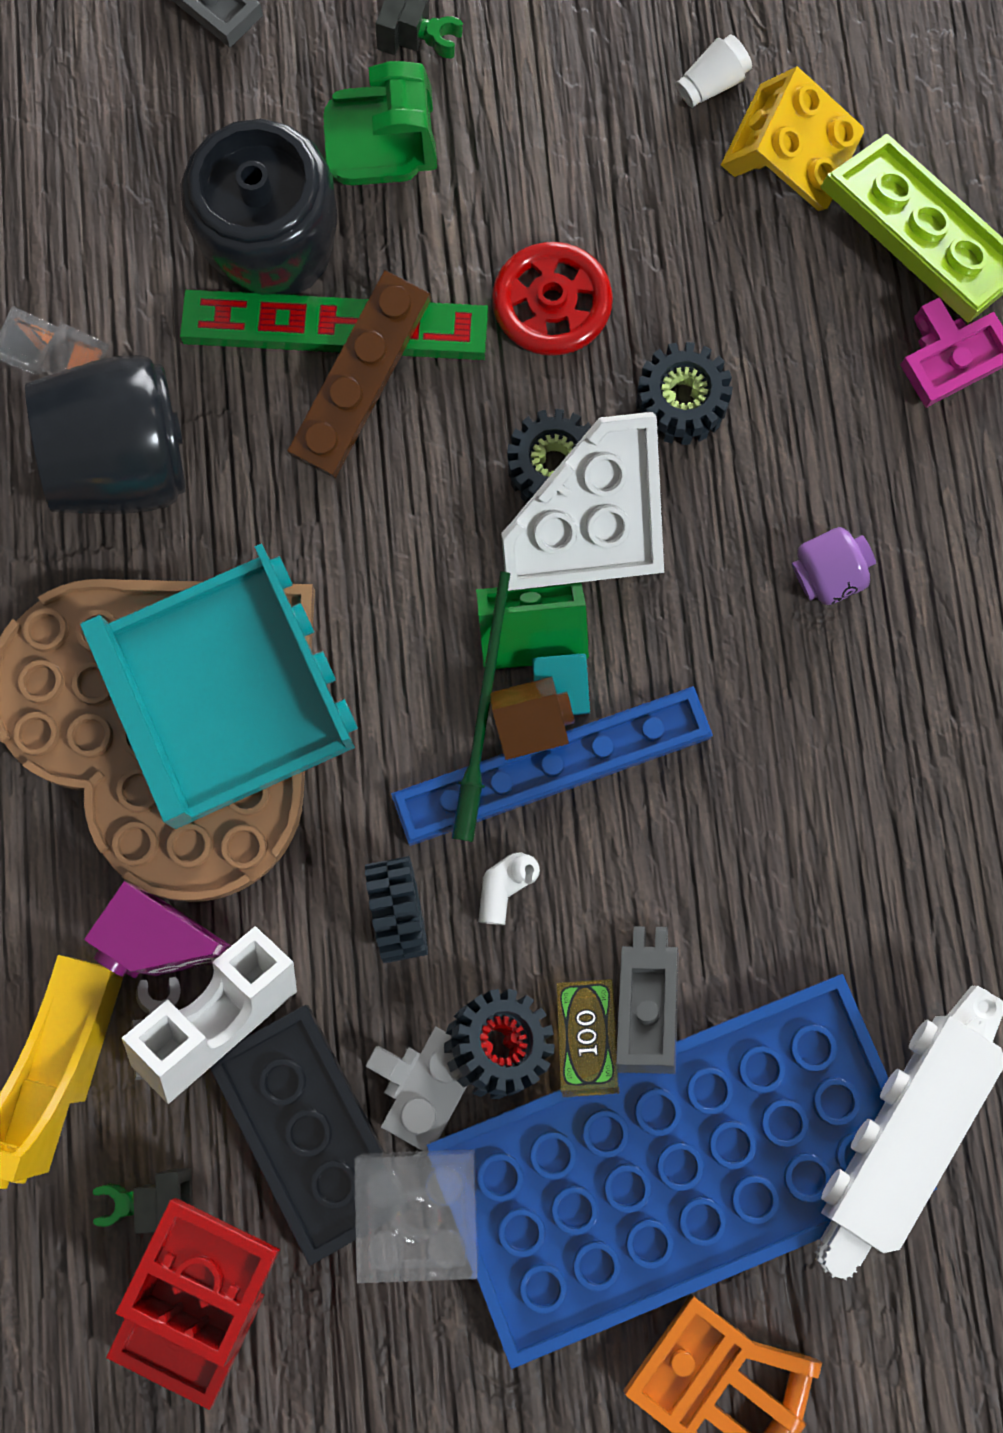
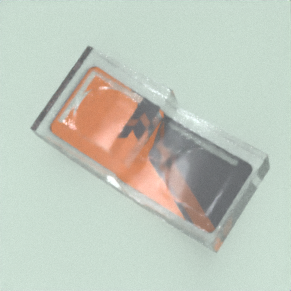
M14 306L11 307L0 330V360L40 377H46L91 361L104 359L109 349V344L62 322L57 327Z

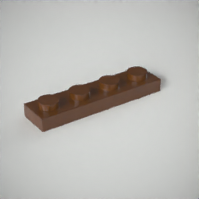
M384 270L287 450L291 456L336 479L432 300L429 292Z

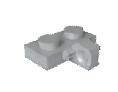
M436 1026L421 1053L408 1047L402 1059L384 1048L376 1046L366 1064L367 1068L390 1080L384 1093L396 1099L381 1128L429 1155L427 1144L440 1138L467 1086L463 1088L457 1082L462 1076L460 1070L456 1069L450 1072L447 1065L449 1061L454 1059L453 1053H444V1043L451 1039V1035L445 1034L444 1030Z

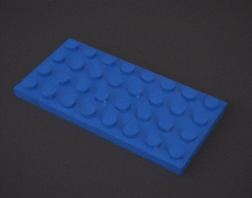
M843 974L824 980L676 1041V1074L619 1073L617 1066H615L614 1077L608 1083L566 1086L427 1144L511 1369L821 1239L831 1222V1219L821 1214L827 1203L821 1199L824 1188L838 1169L846 1171L856 1151L851 1149L852 1141L861 1125L867 1119L875 1121L885 1104V1101L880 1098V1094L889 1079ZM598 1074L588 1077L584 1081L591 1082Z

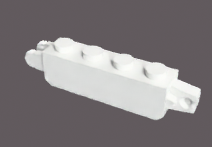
M971 986L947 1016H935L932 1022L925 1020L919 1026L909 1044V1049L914 1051V1054L904 1071L896 1069L881 1091L880 1098L885 1101V1104L875 1121L867 1119L857 1131L851 1144V1149L856 1151L846 1171L838 1169L826 1184L821 1199L827 1203L821 1214L831 1219V1222L820 1239L821 1245H817L818 1250L815 1251L817 1254L815 1260L823 1267L825 1273L829 1271L832 1278L838 1277L847 1280V1277L852 1278V1274L854 1272L857 1273L856 1267L861 1266L871 1247L882 1253L901 1249L1002 1072L1003 1052L1001 1047L993 1043L1003 1016V1001L979 986Z

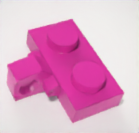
M939 297L921 306L918 313L914 316L913 319L923 336L918 341L921 349L905 357L900 366L925 408L1003 368V326L995 312L966 325L961 318L953 321Z

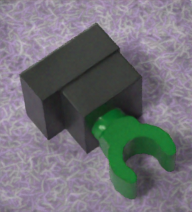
M385 0L376 21L377 50L396 55L398 47L401 46L417 52L423 39L427 45L433 47L439 56L451 59L455 55V43L442 37L449 34L461 38L463 22L452 16L440 19L434 17L429 20V0Z
M192 1168L170 1169L156 1173L155 1184L134 1188L133 1191H126L120 1185L112 1183L96 1187L93 1190V1195L100 1196L105 1194L111 1196L115 1202V1210L112 1215L95 1218L93 1223L96 1226L106 1227L120 1222L126 1216L134 1215L135 1234L155 1232L171 1199L177 1198L193 1206Z

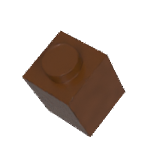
M552 677L492 692V712L505 760L569 744L565 725L575 723L567 692L556 693Z

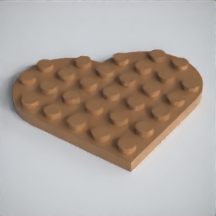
M89 579L56 587L37 597L40 601L29 608L17 621L12 619L0 636V741L6 745L22 766L30 772L61 787L84 791L85 816L93 841L99 852L104 855L111 866L129 883L162 898L175 901L201 902L232 895L258 881L280 860L295 835L302 813L305 771L178 829L167 825L162 820L80 626V623L98 615H101L108 623H111L201 582ZM293 584V586L284 589L291 607L301 603L313 627L315 599L313 585ZM313 633L305 637L311 651Z

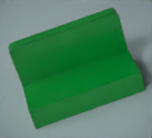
M581 582L508 591L496 669L532 666V660L538 657L586 654V659H588L587 613ZM498 587L476 589L484 668Z

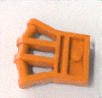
M691 1293L624 1388V1393L672 1433H698L697 1429L704 1419H707L723 1433H751L715 1404L728 1384H731L773 1418L764 1433H801L807 1425L803 1418L812 1379L819 1378L822 1362L801 1353L785 1351L752 1341L743 1332L735 1328ZM746 1358L790 1371L783 1403L739 1370Z

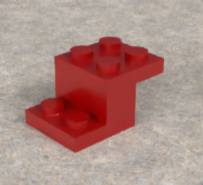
M177 1198L171 1199L115 1313L125 1319L106 1358L210 1410L221 1391L264 1299L265 1294L261 1293V1290L280 1249Z

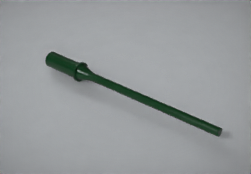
M500 571L470 762L461 782L458 781L460 789L452 839L470 842L474 840L481 790L485 788V785H482L480 762L511 575L509 572Z

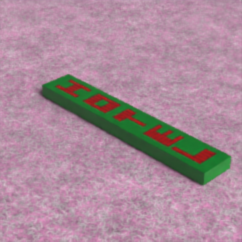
M185 290L180 337L183 344L340 353L369 299ZM430 302L402 356L485 360L488 305Z

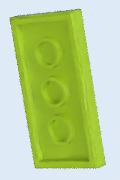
M888 134L879 138L826 176L820 188L967 323L971 322L1003 295V238Z

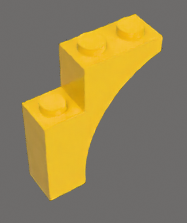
M57 956L32 1030L11 1075L0 1092V1189H7L9 1182L25 1184L27 1178L49 1172L70 1103L85 1102L124 975L120 976L99 964L73 957Z

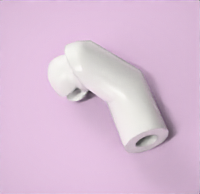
M513 853L485 872L478 922L505 925L508 897L535 882L539 876V864L534 857L524 853Z

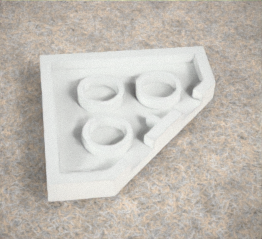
M653 412L598 418L502 532L504 571L511 573L508 591L664 573L657 416Z

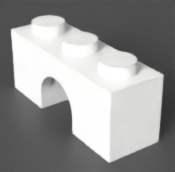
M256 926L212 962L214 969L213 978L205 991L194 1002L178 1010L167 999L122 1037L132 1068L167 1104L172 1102L297 992L294 962Z

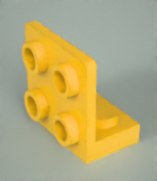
M796 66L759 85L721 166L734 177L753 169H761L767 166L817 211L827 209L832 201V198L820 188L829 173L853 157L864 133V128Z

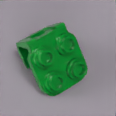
M389 61L368 67L370 87L348 88L333 93L332 99L329 100L324 109L323 119L326 163L334 180L343 185L351 186L405 182L411 180L419 171L437 169L436 143L431 129L430 113L433 112L432 89L423 64Z

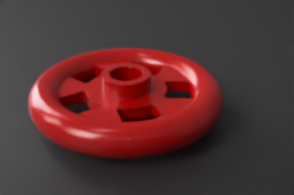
M563 242L537 243L518 251L503 265L496 277L492 290L493 312L504 334L516 345L527 351L549 356L572 353L591 343L608 322L613 303L611 284L602 265L585 250ZM559 263L569 265L578 270L574 280L571 281L562 274L554 273ZM533 267L541 276L537 277L529 287H526L518 279L524 272ZM555 290L561 294V297L558 300L550 301L543 295L547 291ZM577 293L592 294L593 300L590 312L575 310L578 299ZM527 301L529 310L535 317L521 322L516 316L513 306ZM565 319L568 321L569 332L548 335L546 322L557 323Z

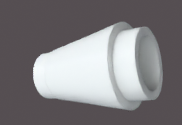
M730 34L723 40L716 38L683 77L676 82L677 90L687 105L693 108L699 102L702 103L745 81V74L752 69V61L745 47L734 35Z

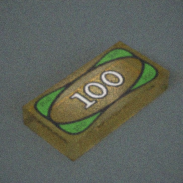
M612 979L557 983L560 1082L563 1097L620 1094L619 1072L616 1065L617 1037Z

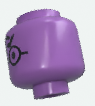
M838 527L800 545L797 553L799 560L793 562L792 567L809 601L817 598L822 604L832 605L869 586L870 573L868 567L875 565L876 560L863 535L854 539L848 530Z

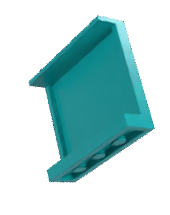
M262 543L254 546L259 556L258 558L116 621L108 623L101 615H98L80 623L162 820L174 829H178L355 748L349 733L358 729L357 724L345 699L337 703L334 702L327 684L336 681L333 671L323 651L313 655L305 638L315 633L302 604L299 603L291 607L284 589L293 586L281 557L278 556L270 560Z

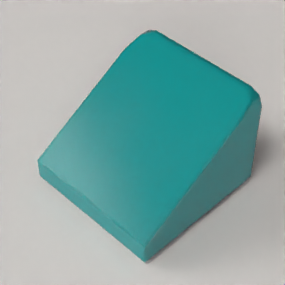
M586 654L538 657L532 660L534 681L552 677L556 693H568L573 715L590 714Z

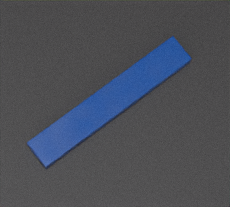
M694 686L566 731L569 740L567 745L505 760L504 754L481 761L482 785H485V788L481 790L476 823L711 739L713 734ZM467 767L391 793L409 846L453 831L460 789L458 781L461 782Z

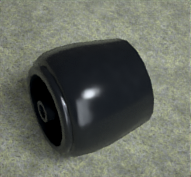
M266 119L233 122L209 134L190 155L180 183L184 221L205 259L226 282L242 293L297 295L312 287L327 269L333 250L338 218L333 175L315 143L289 125Z
M141 355L117 356L91 361L26 383L25 398L32 443L44 495L51 512L87 514L148 512L170 506L176 502L178 494L185 492L186 484L179 444H183L177 412L172 411L165 369L161 364H154L149 357Z

